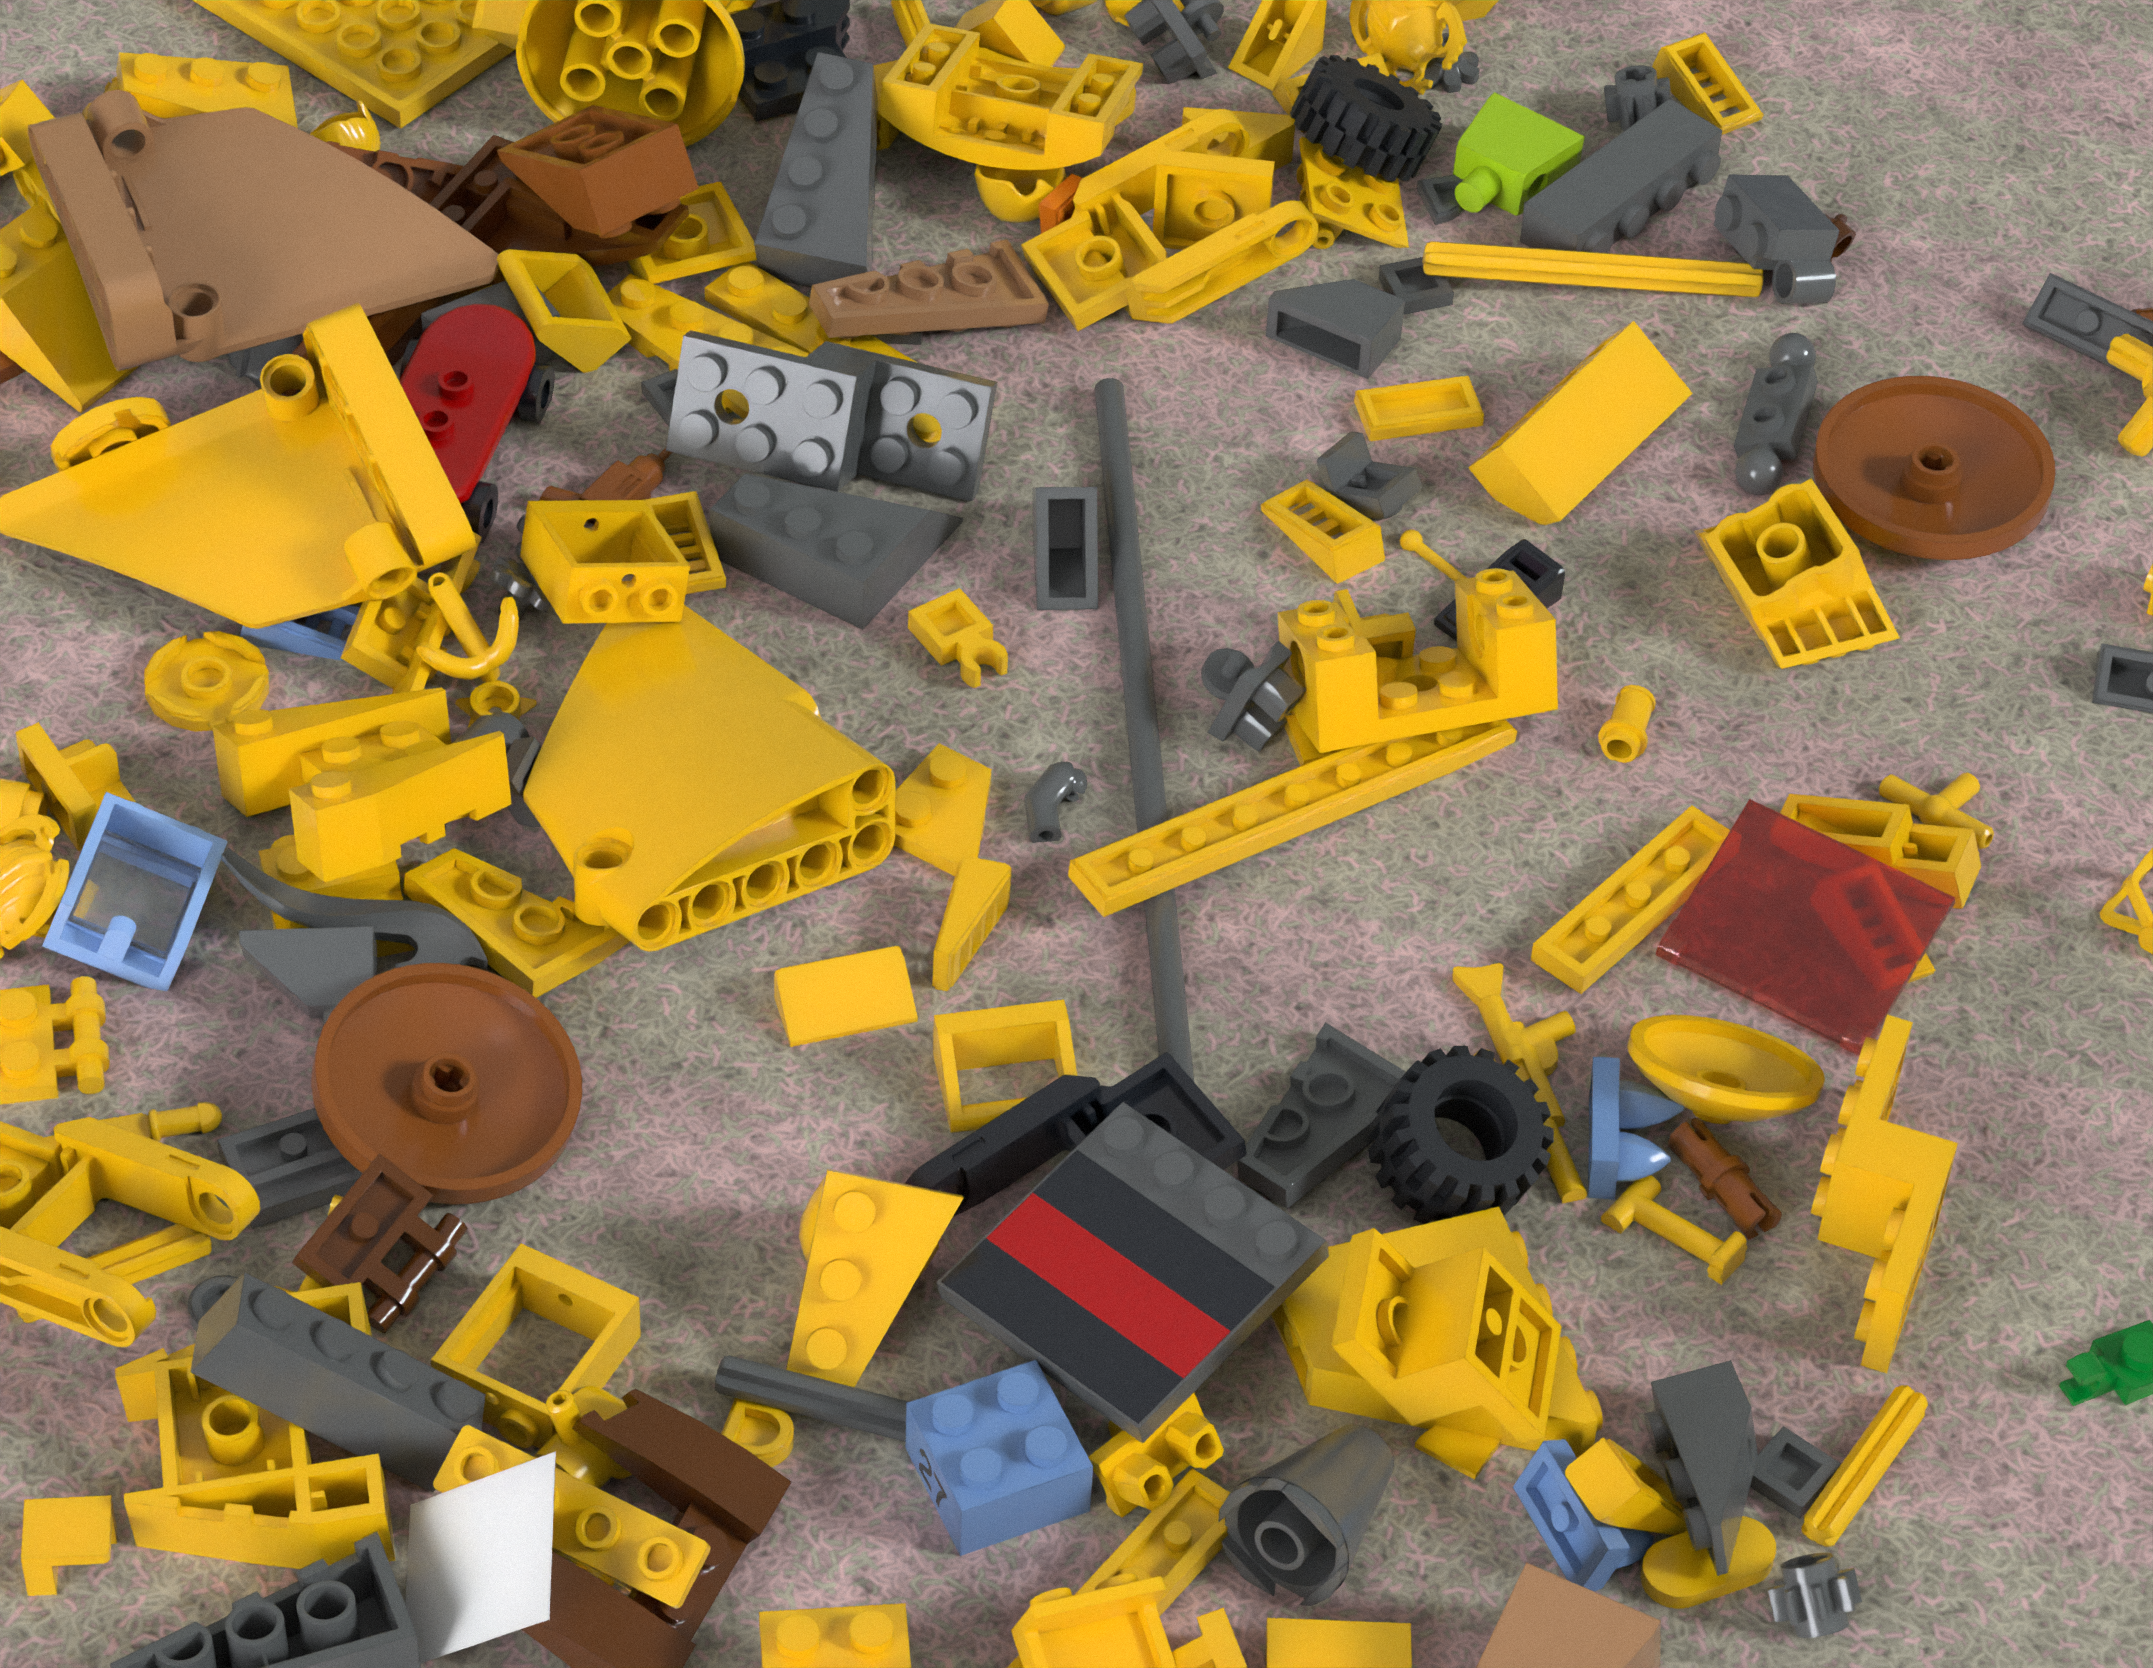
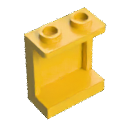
M1125 1573L1102 1581L1095 1587L1094 1591L1072 1595L1071 1589L1064 1587L1037 1595L1030 1600V1607L1011 1629L1023 1668H1177L1156 1606L1157 1601L1167 1591L1162 1576L1138 1581L1135 1573Z

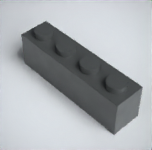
M1668 99L1525 202L1520 242L1529 248L1608 253L1611 246L1625 235L1629 238L1638 235L1644 228L1648 218L1661 209L1664 211L1672 210L1679 203L1684 192L1694 184L1705 185L1712 180L1721 163V158L1718 154L1722 130L1674 100Z
M246 1272L240 1276L198 1322L191 1373L358 1456L379 1453L382 1468L432 1493L436 1490L433 1486V1481L462 1427L470 1425L482 1431L484 1393Z

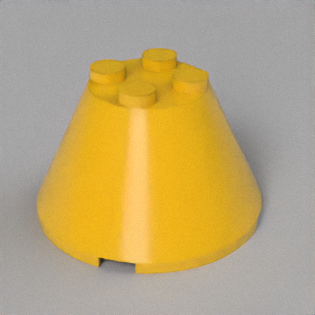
M530 0L523 12L519 25L516 44L518 70L535 104L554 123L591 105L677 123L686 147L705 138L725 121L736 104L743 83L745 71L743 44L734 21L720 0Z

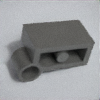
M1729 174L1723 195L1716 204L1714 226L1753 269L1774 270L1772 288L1776 299L1780 303H1828L1834 294L1836 286V274L1830 260L1840 230L1788 175Z

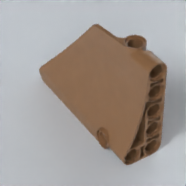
M113 90L101 94L91 103L88 109L87 120H85L81 112L28 125L29 141L37 168L72 249L110 357L117 371L177 355L192 362L210 361L224 354L303 334L307 327L306 323L357 302L361 305L366 316L489 284L495 279L499 270L498 253L427 202L332 145L255 108L243 107L164 119L142 110L131 93L123 90Z

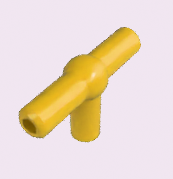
M1962 773L1941 792L1930 795L1893 774L1886 776L1880 783V796L1893 803L1909 804L1910 812L1918 816L1923 824L1974 829L1979 850L1987 848L1994 837L1992 827L1958 810L1980 790L1978 779L1970 773Z

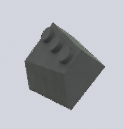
M745 473L710 508V533L721 562L862 630L963 522L961 517L928 509Z

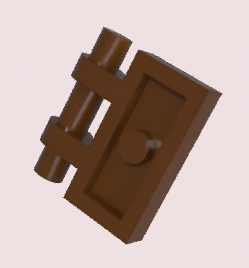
M379 1153L295 1256L292 1264L323 1288L361 1282V1286L364 1285L377 1298L367 1311L369 1324L385 1334L400 1315L405 1318L408 1317L420 1302L418 1292L435 1270L444 1271L457 1255L455 1245L467 1232L468 1228L461 1219L451 1213H446L435 1228H432L419 1218L418 1215L429 1203L433 1195ZM401 1239L412 1248L414 1254L396 1275L383 1265L381 1261L396 1242Z

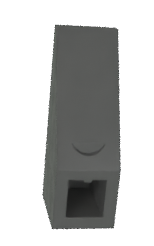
M1731 1360L1652 1381L1651 1388L1655 1411L1644 1413L1648 1436L1654 1452L1658 1454L1667 1451L1669 1460L1664 1461V1469L1672 1497L1675 1502L1686 1499L1689 1505L1688 1509H1684V1519L1692 1546L1695 1551L1707 1549L1717 1576L1728 1573L1758 1458L1752 1408Z

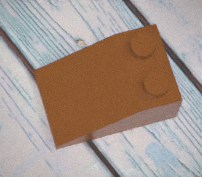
M591 105L497 150L500 161L574 229L597 234L600 238H612L626 233L632 228L631 221L646 214L657 215L671 211L681 204L680 197L699 189L677 123Z

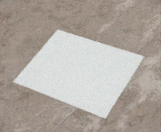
M556 1452L410 1505L405 1605L417 1634L420 1664L550 1620Z

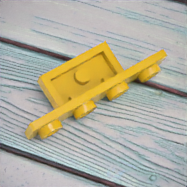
M475 532L473 534L477 548L444 561L439 571L450 577L459 594L464 593L468 589L481 565V562L474 559L482 537ZM418 577L409 588L394 597L383 600L371 599L362 602L340 657L392 688V694L425 690L426 681L432 679L438 670L424 662L418 655L416 648L421 642L432 644L445 652L448 651L446 647L441 645L443 637L449 635L452 630L427 587L428 583ZM438 582L435 586L441 585L443 582Z
M466 1425L459 1432L433 1481V1486L440 1493H444L536 1458L470 1425ZM555 1467L552 1552L575 1563L612 1587L615 1583L629 1591L634 1588L672 1608H680L710 1553V1545L704 1540Z

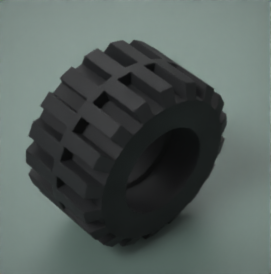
M1453 1046L1447 1055L1441 1048L1429 1052L1422 1062L1417 1060L1405 1072L1376 1110L1378 1115L1370 1124L1368 1136L1375 1141L1369 1147L1368 1152L1370 1163L1381 1164L1382 1168L1375 1175L1380 1187L1391 1186L1396 1193L1391 1201L1400 1210L1406 1204L1416 1211L1413 1219L1422 1224L1429 1223L1432 1219L1443 1220L1495 1207H1500L1504 1216L1517 1204L1538 1180L1540 1173L1547 1167L1551 1154L1546 1150L1554 1142V1128L1543 1125L1551 1116L1547 1102L1536 1101L1534 1095L1539 1088L1531 1078L1523 1082L1515 1074L1520 1067L1509 1059L1503 1065L1495 1062V1052L1481 1048L1473 1056L1470 1055L1468 1046ZM1435 1118L1451 1119L1467 1127L1480 1141L1486 1160H1474L1464 1157L1449 1147L1437 1129Z

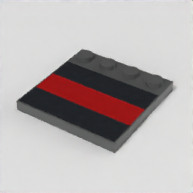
M1122 1102L942 1276L936 1284L940 1297L1027 1361L1037 1360L1045 1374L1143 1444L1329 1257L1327 1241Z

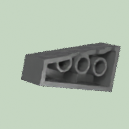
M375 1532L354 1543L355 1553L329 1566L322 1558L296 1571L297 1582L265 1598H262L256 1591L233 1602V1610L228 1616L206 1627L195 1621L110 1663V1667L421 1668L416 1631L378 1532Z

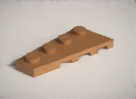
M1007 239L990 243L989 253L974 256L968 248L950 252L947 255L946 263L927 267L921 260L903 263L900 265L898 274L886 277L873 270L812 285L809 306L828 338L839 337L843 339H853L862 335H909L913 332L936 330L960 332L968 328L995 326L1010 328L1024 324L1045 323L1049 307L1045 296Z

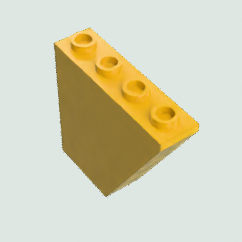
M1500 1207L1381 1234L1414 1268L1484 1246L1553 1316L1551 1300L1546 1287L1542 1283L1535 1284L1528 1270V1254L1525 1242L1519 1231H1510ZM1351 1241L1328 1246L1329 1257L1271 1314L1308 1404L1412 1426L1331 1347L1333 1328L1336 1323L1343 1275L1346 1269ZM1562 1336L1559 1341L1545 1438L1521 1445L1497 1420L1490 1416L1482 1405L1414 1426L1430 1429L1438 1425L1502 1438V1445L1537 1451L1543 1441L1566 1439L1578 1458L1594 1445L1596 1431L1602 1429L1603 1420L1596 1395L1592 1390L1584 1391L1577 1376V1359L1573 1345L1567 1336Z

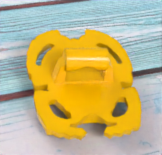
M1352 0L1349 12L1351 31L1361 51L1367 53L1368 56L1381 52L1383 60L1387 59L1385 65L1389 74L1397 77L1395 71L1399 67L1414 72L1413 78L1404 82L1400 80L1399 83L1404 87L1411 86L1419 92V95H1424L1425 91L1431 89L1433 85L1432 80H1422L1427 63L1433 58H1444L1442 69L1451 70L1452 64L1458 61V56L1463 52V47L1467 44L1461 17L1456 7L1446 0ZM1447 21L1449 38L1443 47L1442 31L1446 28L1445 22ZM1366 22H1367L1368 37H1367V34H1366Z
M27 814L13 820L0 830V959L4 956L2 946L10 950L43 928L45 922L59 905L67 886L69 861L61 858L55 861L50 852L54 844V838L59 834L60 828L55 820L45 815ZM30 833L36 834V838L34 841L26 839H18L11 841L19 837L20 835Z

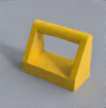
M508 249L497 256L498 267L537 339L583 373L597 370L632 339L592 266L577 254ZM537 287L559 312L560 317H552Z
M1064 999L934 1015L933 1056L950 1133L978 1130L1028 1098L1023 1097L962 1105L957 1076L958 1070L1054 1059L1059 1078L1063 1075L1077 1076L1070 1022Z

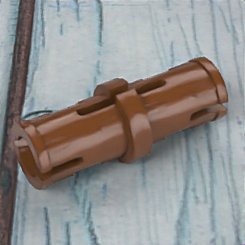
M1693 1118L1691 1120V1126L1695 1129V1132L1687 1121L1674 1130L1668 1140V1147L1695 1174L1701 1183L1699 1190L1709 1201L1714 1198L1736 1222L1735 1224L1741 1229L1748 1240L1759 1235L1754 1229L1756 1224L1763 1232L1778 1225L1782 1212L1755 1185L1748 1175L1750 1173L1748 1165L1740 1156L1731 1155L1724 1149L1700 1118Z

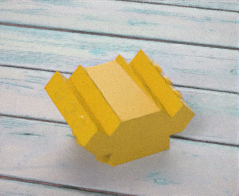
M1812 478L1801 484H1789L1779 488L1772 494L1768 502L1747 513L1732 514L1721 520L1718 525L1694 531L1707 557L1714 563L1726 587L1759 639L1764 642L1778 668L1784 669L1800 664L1810 665L1819 662L1823 658L1841 657L1850 651L1868 650L1877 644L1900 639L1872 585L1859 549Z

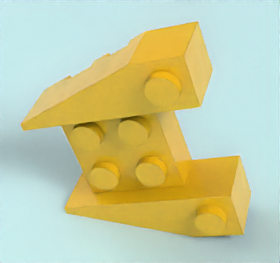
M442 687L271 711L250 709L236 714L233 721L212 726L221 796L246 817L291 805L297 859L324 883L393 862L402 857L400 845L416 837H419L420 842L430 844L445 837V824L468 816L470 819L478 821L512 804L504 733L497 731L452 744L446 690Z
M361 1282L289 1293V1295L334 1318L346 1322L348 1325L372 1337ZM195 1343L167 1355L164 1348H161L115 1368V1378L128 1422L158 1419L163 1488L123 1494L125 1508L137 1547L258 1565L302 1569L322 1558L329 1566L355 1553V1542L378 1532L388 1561H396L390 1502L379 1453L312 1464L309 1432L190 1372Z

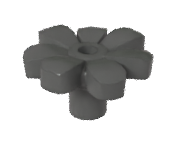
M1443 33V34H1442V37H1443L1442 46H1443V47L1445 46L1446 42L1448 41L1449 33ZM1462 52L1458 56V61L1452 64L1451 70L1442 69L1444 58H1433L1427 63L1425 75L1422 79L1433 81L1431 89L1442 84L1444 91L1447 93L1459 92L1462 82L1474 84L1478 81L1480 69L1477 66L1479 58L1474 52Z
M499 556L489 575L490 579L494 583L505 587L508 592L506 597H513L517 606L519 621L529 605L547 612L551 604L526 565L517 563L514 559L506 556Z

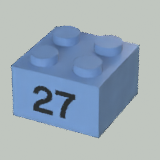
M1037 1360L906 1403L905 1448L960 1556L1090 1511L1093 1465Z

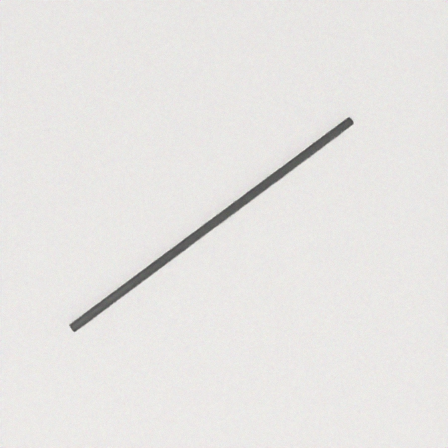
M1106 378L1100 380L1095 385L1094 391L1138 833L1167 821L1168 816L1124 386L1117 379ZM1175 888L1144 900L1158 1053L1161 1056L1168 1052L1194 1081Z

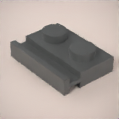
M316 1108L217 1139L219 1156L223 1165L241 1174L252 1185L258 1195L260 1212L250 1223L252 1229L329 1204L334 1195L344 1197L363 1174L331 1142L319 1120Z

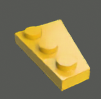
M119 52L116 67L118 89L131 93L136 98L140 108L152 115L166 119L248 107L255 108L298 128L288 65H276L267 62L225 61L208 57L186 58L161 56L154 53L135 54Z
M452 848L406 872L404 876L403 893L412 901L432 904L458 917L469 927L479 941L488 960L487 964L505 979L525 989L535 998L594 967L630 942L611 926H597L581 921L575 914V902L561 896L550 902L522 889V878L456 848Z
M827 1169L786 1370L855 1387L964 1197L962 1195Z

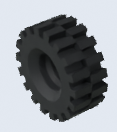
M1330 55L1329 59L1322 56L1316 61L1290 112L1291 118L1296 119L1294 124L1297 129L1306 131L1305 137L1312 144H1321L1324 153L1330 157L1336 155L1344 160L1343 164L1352 169L1358 166L1363 168L1364 173L1376 177L1379 173L1385 180L1395 181L1396 178H1399L1403 182L1409 181L1410 177L1414 178L1442 128L1439 113L1431 111L1434 106L1426 99H1419L1417 97L1419 92L1411 86L1404 87L1399 83V78L1392 74L1386 76L1380 73L1378 67L1367 64L1366 67L1362 66L1357 59L1347 57L1346 61H1344L1339 55Z

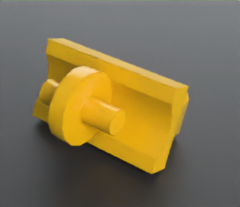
M1193 1393L1143 1444L1115 1423L1109 1421L1108 1428L1112 1439L1093 1452L1088 1458L1093 1465L1094 1473L1104 1487L1107 1506L1117 1516L1123 1518L1138 1505L1153 1511L1171 1496V1490L1174 1486L1172 1479L1190 1465L1194 1468L1205 1470L1223 1456L1224 1448L1214 1425L1205 1418L1196 1395Z

